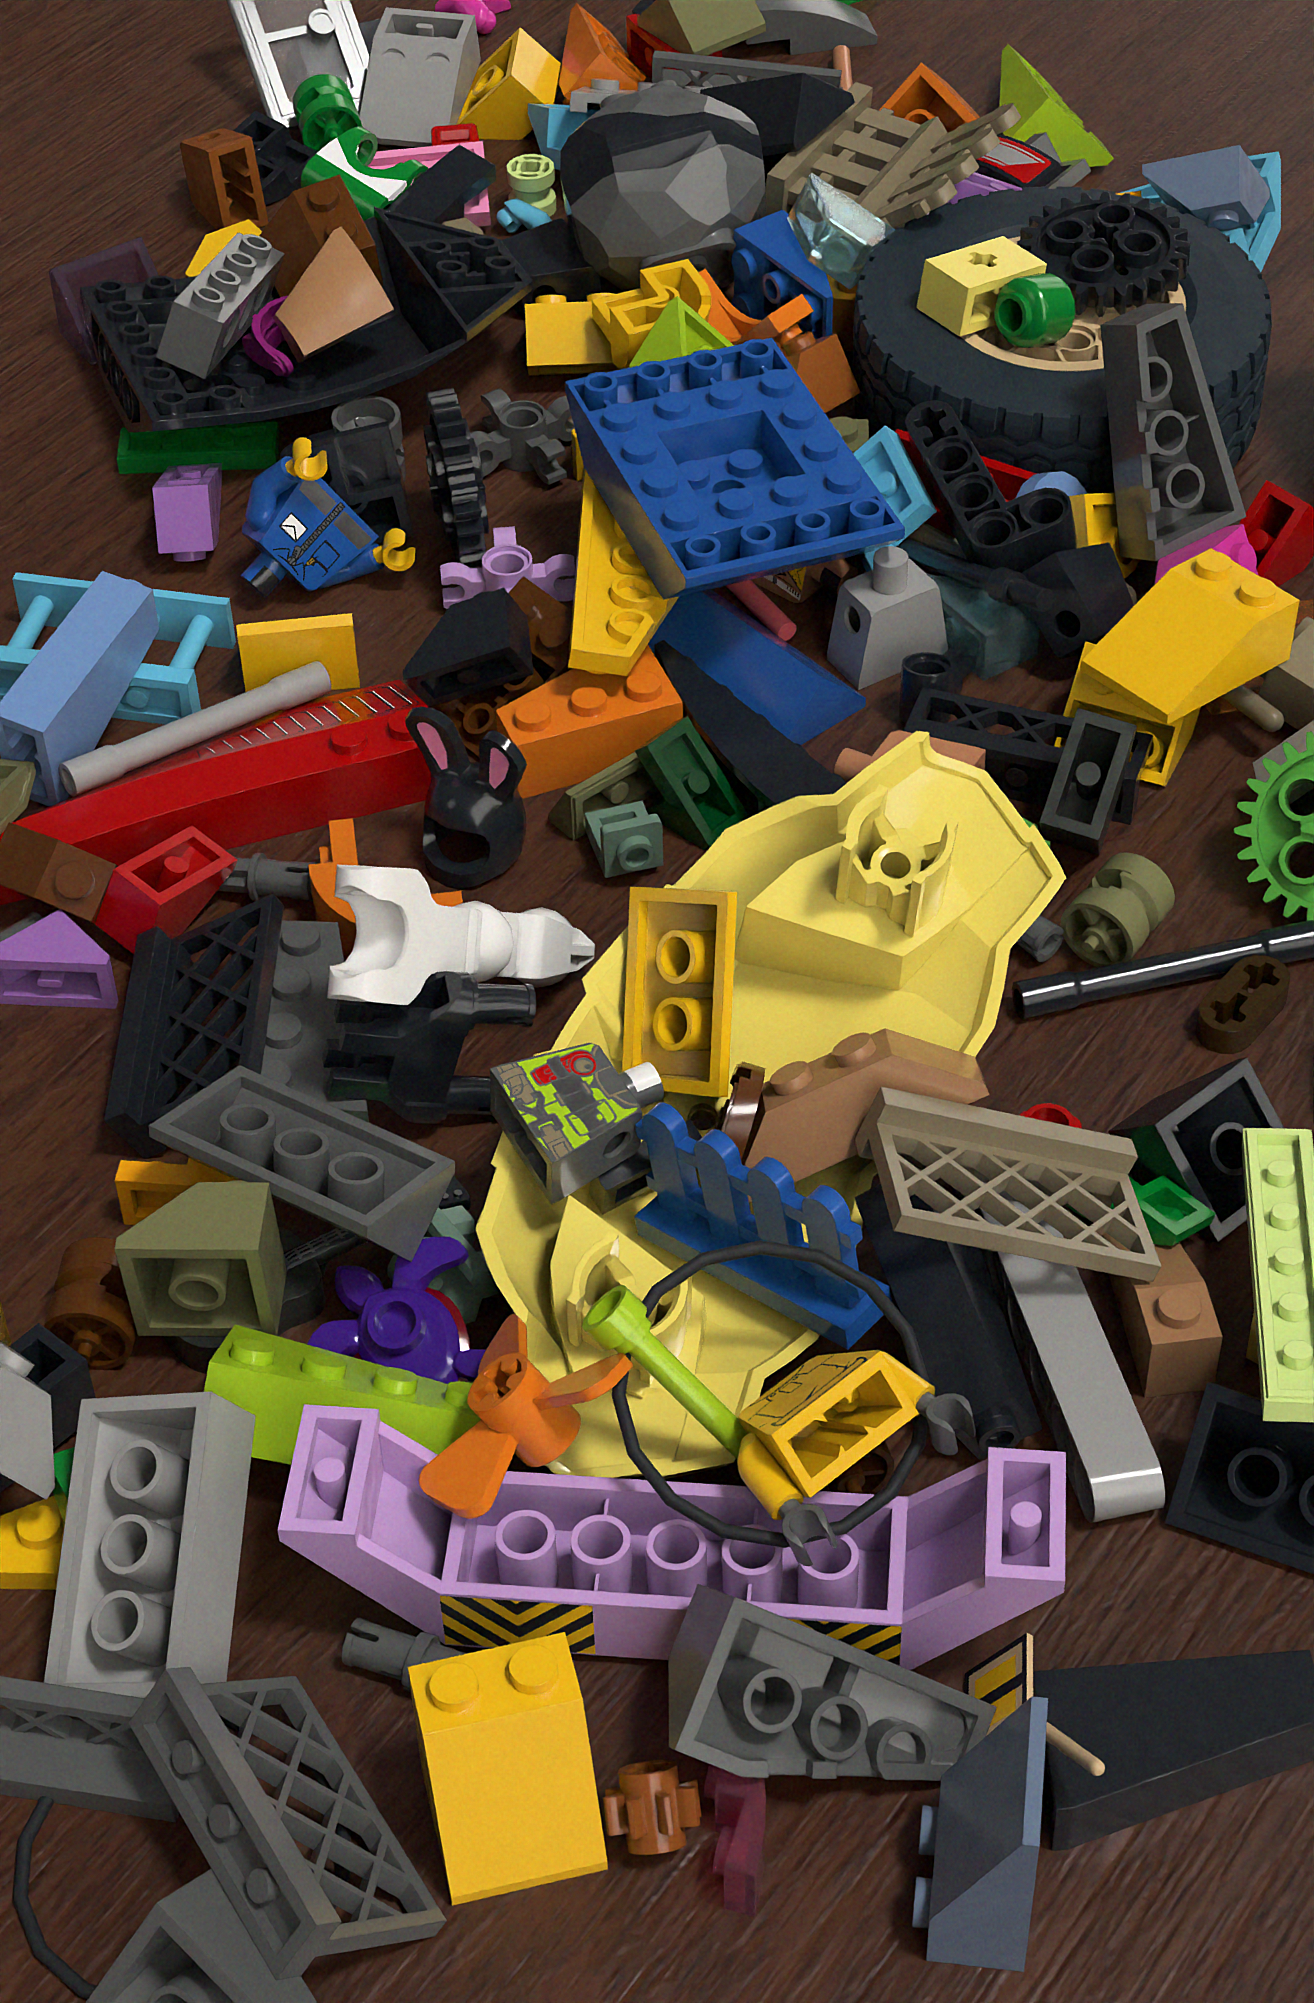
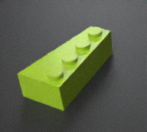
M236 1324L210 1359L204 1392H213L256 1416L251 1457L288 1465L292 1464L304 1404L379 1409L382 1422L437 1455L481 1420L467 1402L468 1393L473 1383L456 1381L447 1384L418 1376L408 1370L386 1367Z

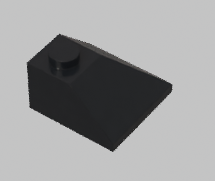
M1246 1057L1237 1059L1153 1098L1110 1129L1108 1133L1132 1139L1138 1158L1131 1168L1130 1174L1141 1186L1164 1175L1216 1213L1211 1225L1196 1232L1209 1243L1220 1241L1247 1220L1241 1148L1243 1128L1284 1129Z

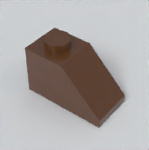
M9 822L0 841V886L56 910L61 909L70 916L96 926L95 922L113 869L118 866L58 839Z

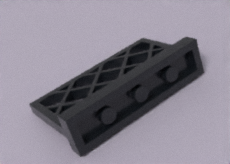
M274 894L259 899L173 939H170L158 926L137 935L104 1121L144 1159L166 1150V1145L149 1137V1125L221 1078L237 1059H239L240 1066L261 1074L284 905ZM258 926L242 946L237 945L251 928ZM206 949L195 963L190 959L192 954ZM228 954L232 955L231 959L212 980L208 979ZM253 965L252 972L235 992L231 991L230 989L248 968ZM199 988H202L203 991L189 1006L191 997ZM222 999L226 1001L205 1027L200 1025ZM246 1011V1017L228 1039L224 1038L223 1036ZM192 1034L196 1035L195 1039L181 1054L183 1044ZM215 1046L218 1047L219 1050L198 1074L193 1073ZM185 1081L190 1083L174 1101L175 1092Z

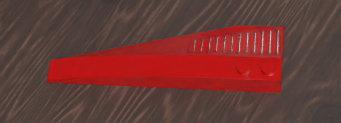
M401 680L314 699L289 710L276 711L123 775L117 780L71 797L12 823L58 839L120 866L191 825L224 850L329 825L331 820L357 818L426 800L431 783V772L422 752L406 727L405 719L412 708H428V706ZM0 886V906L29 899L24 895Z

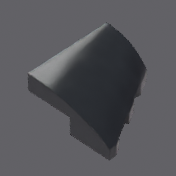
M254 111L233 131L248 135L253 140L264 202L267 205L290 196L293 191L302 188L301 176L307 162L319 151L293 140L285 124Z

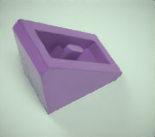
M61 909L0 942V1004L116 1009L118 996L110 956Z

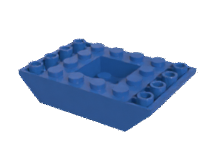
M773 338L763 340L752 339L739 345L715 350H699L687 356L663 361H647L635 367L607 373L595 372L587 377L565 381V392L584 468L663 600L877 551L905 537V527Z

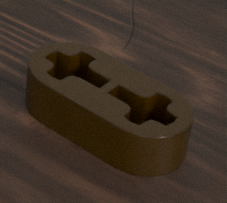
M1252 955L1238 961L1203 998L1199 1005L1196 1036L1200 1043L1207 1049L1220 1054H1234L1248 1048L1283 1010L1286 1004L1290 972L1285 964L1276 958L1266 955ZM1248 988L1256 989L1252 994L1248 992ZM1235 1014L1238 1016V1021L1230 1018Z

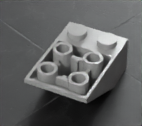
M386 7L373 38L359 115L363 128L376 135L378 144L408 147L432 146L431 129L433 127L457 124L481 62L475 15Z

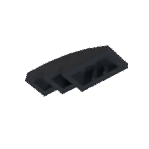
M458 145L425 171L387 210L439 224L464 218V204L496 181V165L467 148Z

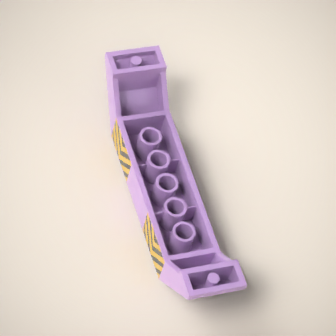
M304 1404L278 1525L280 1542L424 1632L437 1635L439 1641L445 1645L494 1648L565 1632L570 1653L668 1660L697 1584H701L744 1600L898 1666L912 1670L1064 1593L1066 1452L988 1447V1458L911 1496H896V1498L847 1534L835 1536L838 1541L836 1549L830 1545L827 1538L804 1543L803 1545L813 1565L803 1566L797 1562L790 1547L782 1548L719 1537L667 1506L647 1480L507 1471L490 1510L477 1518H462L432 1501L419 1485L421 1470L437 1454L382 1422L379 1409ZM666 1481L675 1494L726 1524L783 1533V1519L779 1521L773 1520L747 1486ZM819 1491L811 1498L803 1496L801 1505H817L823 1509L828 1522L831 1523L842 1520L872 1498L874 1494Z

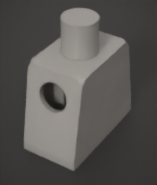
M894 546L878 549L873 556V570L845 581L839 588L827 650V660L858 690L900 673L902 660L908 655L921 652L943 655L948 651L940 589L933 579L911 559H908V554L903 549Z

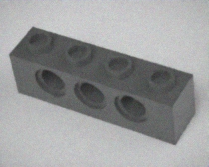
M237 233L173 301L156 357L205 379L251 326L253 315L258 314L268 304L285 253L272 248L270 242L260 236Z

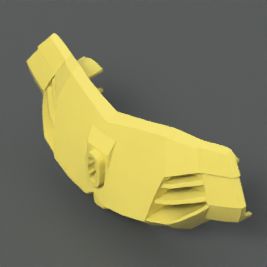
M916 731L864 768L836 793L796 796L726 828L704 855L674 885L666 884L663 888L737 892L728 1097H710L664 1091V1098L641 1108L642 1118L658 1103H667L675 1108L685 1121L691 1120L693 1122L698 1118H706L712 1121L714 1124L712 1128L698 1130L703 1137L710 1130L715 1129L721 1106L724 1107L726 1100H730L733 1090L730 1079L737 1064L743 1061L765 1068L763 1082L765 1083L770 1081L771 1076L778 1069L796 1061L809 1063L831 1053L840 1041L851 1035L863 1032L871 1035L884 1028L976 1057L996 1024L1011 947L1038 918L1066 879L1060 863L1036 826L1033 824L1030 828L1006 795L985 770L936 753L931 748L929 732ZM628 926L582 978L586 995L568 1019L552 1049L534 1054V1056L592 1043L600 1046L618 1073L622 1072ZM503 1131L491 1164L495 1167V1173L475 1230L487 1266L496 1285L514 1313L527 1326L528 1360L551 1383L609 1356L618 1354L614 1349L604 1350L582 1328L585 1316L604 1294L614 1287L625 1285L642 1302L654 1284L687 1262L638 1235L634 1216L657 1196L656 1191L650 1189L603 1215L589 1194L590 1182L562 1200L550 1204ZM857 1154L795 1182V1191L807 1197L819 1185L833 1188L846 1201L850 1210L851 1221L861 1225L862 1229L863 1220L854 1197L871 1189L873 1177L878 1173L875 1160L862 1158ZM695 1168V1169H696V1174H697V1179H698V1184H699V1186H700V1185H701V1182H700L699 1172H698V1169ZM750 1202V1211L751 1214L754 1215L752 1202ZM801 1223L804 1242L808 1243L806 1226ZM699 1270L664 1294L648 1317L651 1321L650 1332L737 1418L742 1410L760 1397L766 1377L791 1362L817 1341L820 1334L703 1270ZM631 1356L633 1366L629 1370L626 1398L639 1446L664 1479L717 1469L733 1463L736 1458ZM612 1389L591 1401L573 1404L572 1406L581 1417L578 1434L572 1444L558 1458L545 1466L554 1474L623 1479L643 1476L627 1455L612 1399Z

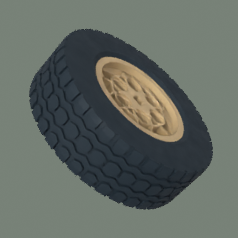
M1047 186L1023 187L1019 191H1014V189L989 192V195L986 196L978 194L958 199V203L955 204L949 202L930 211L928 215L906 222L904 229L899 227L885 238L884 244H879L870 255L869 261L866 262L860 275L855 296L852 373L860 390V393L853 397L856 418L868 419L869 439L883 426H887L893 431L900 429L908 432L905 420L909 411L922 402L938 400L948 403L953 408L979 455L1037 474L1064 471L1077 478L1088 494L1115 493L1100 327L1101 324L1121 316L1114 307L1107 308L1103 317H1098L1095 308L1087 307L1081 315H1076L1075 313L1073 326L1064 338L1052 344L1033 348H1018L1008 343L1000 333L997 325L959 337L917 309L921 277L926 259L1002 236L1017 244V241L1020 240L1021 228L1029 227V217L1031 215L1043 217V206L1048 205L1061 209V198L1064 197L1073 203H1079L1081 193H1087L1092 200H1099L1103 191L1107 190L1091 188L1090 191L1081 190L1082 187L1056 186V189H1048ZM1108 191L1111 200H1119L1121 195H1116L1115 191ZM1130 195V203L1136 204L1144 199ZM1160 202L1150 203V210L1166 206L1167 218L1174 216L1180 218V228L1188 230L1190 258L1186 279H1179L1178 290L1176 292L1165 290L1163 302L1147 298V304L1183 303L1233 469L1237 465L1238 460H1241L1247 451L1260 417L1272 328L1269 291L1265 280L1262 279L1261 272L1253 260L1249 261L1248 254L1235 242L1230 243L1228 236L1215 227L1208 228L1206 222L1188 213H1179V209ZM1133 304L1126 305V313L1137 307Z

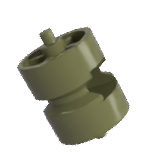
M1118 853L1111 856L1094 875L1087 889L1080 892L1062 914L1061 928L1064 930L1063 937L1075 954L1096 967L1130 961L1142 947L1149 933L1160 925L1174 906L1175 893L1169 878L1155 863L1138 854Z

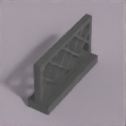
M191 1667L167 1668L164 1670L129 1721V1725L275 1980L301 1976L313 1959L318 1956L430 1938L437 1935L447 1922L446 1918L296 1676L200 1684ZM281 1704L296 1730L261 1711V1706ZM220 1716L240 1727L237 1736L229 1733ZM251 1734L287 1753L285 1763L249 1744ZM301 1761L322 1773L332 1790L298 1772L299 1762ZM256 1777L276 1787L273 1798L266 1795ZM290 1795L324 1815L322 1824L319 1825L286 1806L288 1796ZM337 1823L361 1835L370 1852L335 1834ZM293 1839L313 1850L310 1861L303 1857ZM328 1858L362 1877L360 1888L358 1889L324 1870L326 1859ZM376 1886L399 1898L407 1913L402 1914L374 1898ZM332 1904L352 1914L350 1922L340 1924L342 1921Z

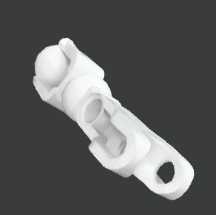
M337 865L334 897H338L350 904L355 914L357 934L353 951L347 960L341 964L329 966L327 994L329 999L408 1005L421 992L426 979L431 974L443 971L468 972L470 976L476 979L477 983L487 981L496 976L511 977L523 984H532L538 988L562 981L570 972L579 970L594 959L595 944L581 930L573 928L569 921L556 911L541 907L529 909L522 913L500 912L491 905L479 901L465 902L453 907L436 904L433 900L429 886L419 870L357 865Z

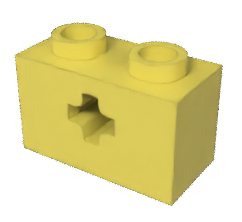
M1004 236L926 259L921 277L917 309L959 337L997 325L994 314L998 293L1004 284L1017 277L1045 273L1047 263Z

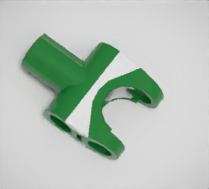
M354 127L329 142L307 162L301 176V186L303 188L340 174L363 221L374 216V207L387 210L411 186L412 181L414 183L428 170V167L415 159L408 160L405 163L400 162L386 169L367 167L376 154L378 139L375 134L367 129ZM361 142H363V143H362V146H361V148H360V150L358 151V149H359L358 145H359Z

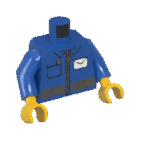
M304 437L296 439L293 443L292 457L285 456L252 481L245 514L247 520L242 526V534L261 553L241 574V577L256 592L266 598L285 576L296 585L311 592L317 588L324 589L383 569L385 565L394 571L409 569L415 561L416 548L409 547L404 551L393 549L405 543L406 533L401 529L394 528L385 534L383 545L379 546L377 543H374L379 536L321 478L327 472L326 451L322 450L315 457L308 458L312 452L311 440Z

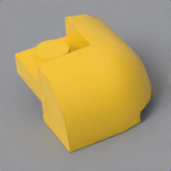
M689 259L640 270L639 289L592 299L593 319L611 343L612 362L619 369L629 367L671 299L678 296L708 322L712 305L711 293L708 284Z

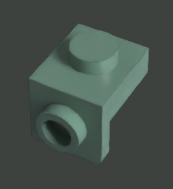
M643 801L585 813V831L605 878L663 865L662 822L657 814L648 815Z

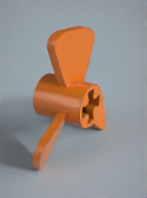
M516 1314L510 1315L504 1321L483 1354L478 1369V1376L468 1393V1405L481 1420L423 1467L419 1476L421 1489L436 1504L462 1518L473 1519L484 1515L490 1510L495 1501L513 1455L515 1454L529 1467H540L558 1458L572 1444L580 1429L581 1417L572 1405L591 1401L608 1392L632 1368L633 1363L624 1353H618L550 1383L528 1360L526 1324Z

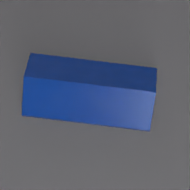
M711 589L679 596L648 643L654 655V644L665 640L682 655L690 657L697 667L719 684L727 686L735 697L754 712L766 717L774 728L793 743L802 745L866 707V698Z

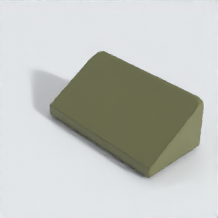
M634 752L565 791L549 812L548 819L549 822L574 841L586 834L585 813L643 801L659 792Z

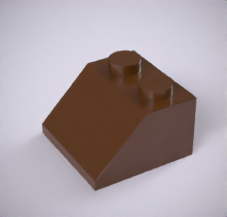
M340 174L293 191L259 235L270 242L272 248L285 253L274 284V289L279 298L289 296L330 234L341 226L368 263L380 285L383 286L375 242Z

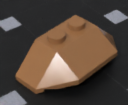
M886 1028L871 1035L864 1032L857 1033L843 1039L833 1048L831 1053L809 1063L796 1061L781 1067L771 1076L770 1081L763 1083L755 1118L741 1163L752 1169L764 1157H772L788 1169L795 1183L859 1154L855 1138L880 1087L967 1105L988 1096L989 1092L974 1056ZM748 1196V1200L750 1203L752 1202L751 1197Z

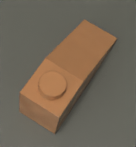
M1104 1233L1102 1235L1103 1238L1118 1249L1130 1251L1109 1234ZM1179 1242L1173 1246L1154 1244L1162 1267L1153 1282L1108 1273L1144 1397L1205 1391L1208 1382L1215 1383L1223 1337L1206 1283Z

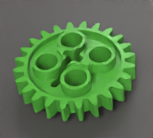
M1310 731L1306 733V751L1299 753L1286 741L1282 746L1287 761L1281 766L1266 757L1262 760L1265 769L1270 774L1268 780L1263 782L1258 779L1248 778L1246 782L1258 794L1256 802L1245 801L1238 802L1237 804L1238 809L1252 816L1251 824L1234 828V834L1251 839L1252 846L1243 849L1237 854L1238 859L1249 862L1257 861L1259 864L1247 877L1250 884H1257L1268 880L1271 883L1262 899L1267 904L1277 901L1282 896L1288 898L1283 916L1289 919L1293 918L1304 907L1308 909L1307 920H1314V875L1308 878L1296 877L1290 870L1289 865L1290 856L1295 849L1307 844L1314 845V813L1306 816L1296 815L1291 811L1289 805L1290 794L1294 788L1300 784H1314V734Z

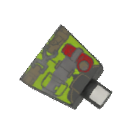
M592 1043L501 1064L490 1069V1111L550 1204L562 1200L634 1155L640 1148L641 1143L635 1128V1124L642 1119L641 1108L664 1098L661 1079L650 1062H644L618 1073L600 1046Z

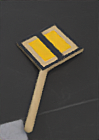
M1028 1633L1022 1635L965 1673L964 1693L997 1707L987 1735L1033 1696V1636ZM1047 1722L1046 1741L1092 1775L1100 1776L1104 1773L1105 1765L1100 1759Z

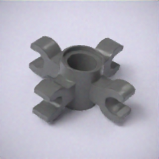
M499 388L481 395V401L491 412V415L482 418L483 425L490 433L474 431L470 433V436L474 438L476 447L479 449L484 476L490 474L498 466L499 462H502L505 467L513 471L529 472L535 470L539 478L548 485L567 477V472L560 467L556 458L566 455L564 446L557 439L572 441L571 431L574 429L572 418L568 419L571 416L567 396L556 399L545 411L543 406L533 401L519 400L511 402L508 395Z

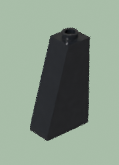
M881 1184L854 1197L900 1312L914 1330L930 1384L935 1387V1397L943 1394H959L969 1401L976 1436L972 1437L961 1429H953L955 1436L979 1460L988 1457V1447L1013 1448L1020 1440L1042 1430V1425L981 1249L894 1231ZM915 1194L910 1197L912 1208L939 1213Z
M1310 1650L1033 1671V1697L1048 1698L1047 1722L1100 1759L1105 1765L1104 1773L1100 1776H1094L1046 1741L1042 1799L1052 1851L1074 1848L1314 1760V1664Z

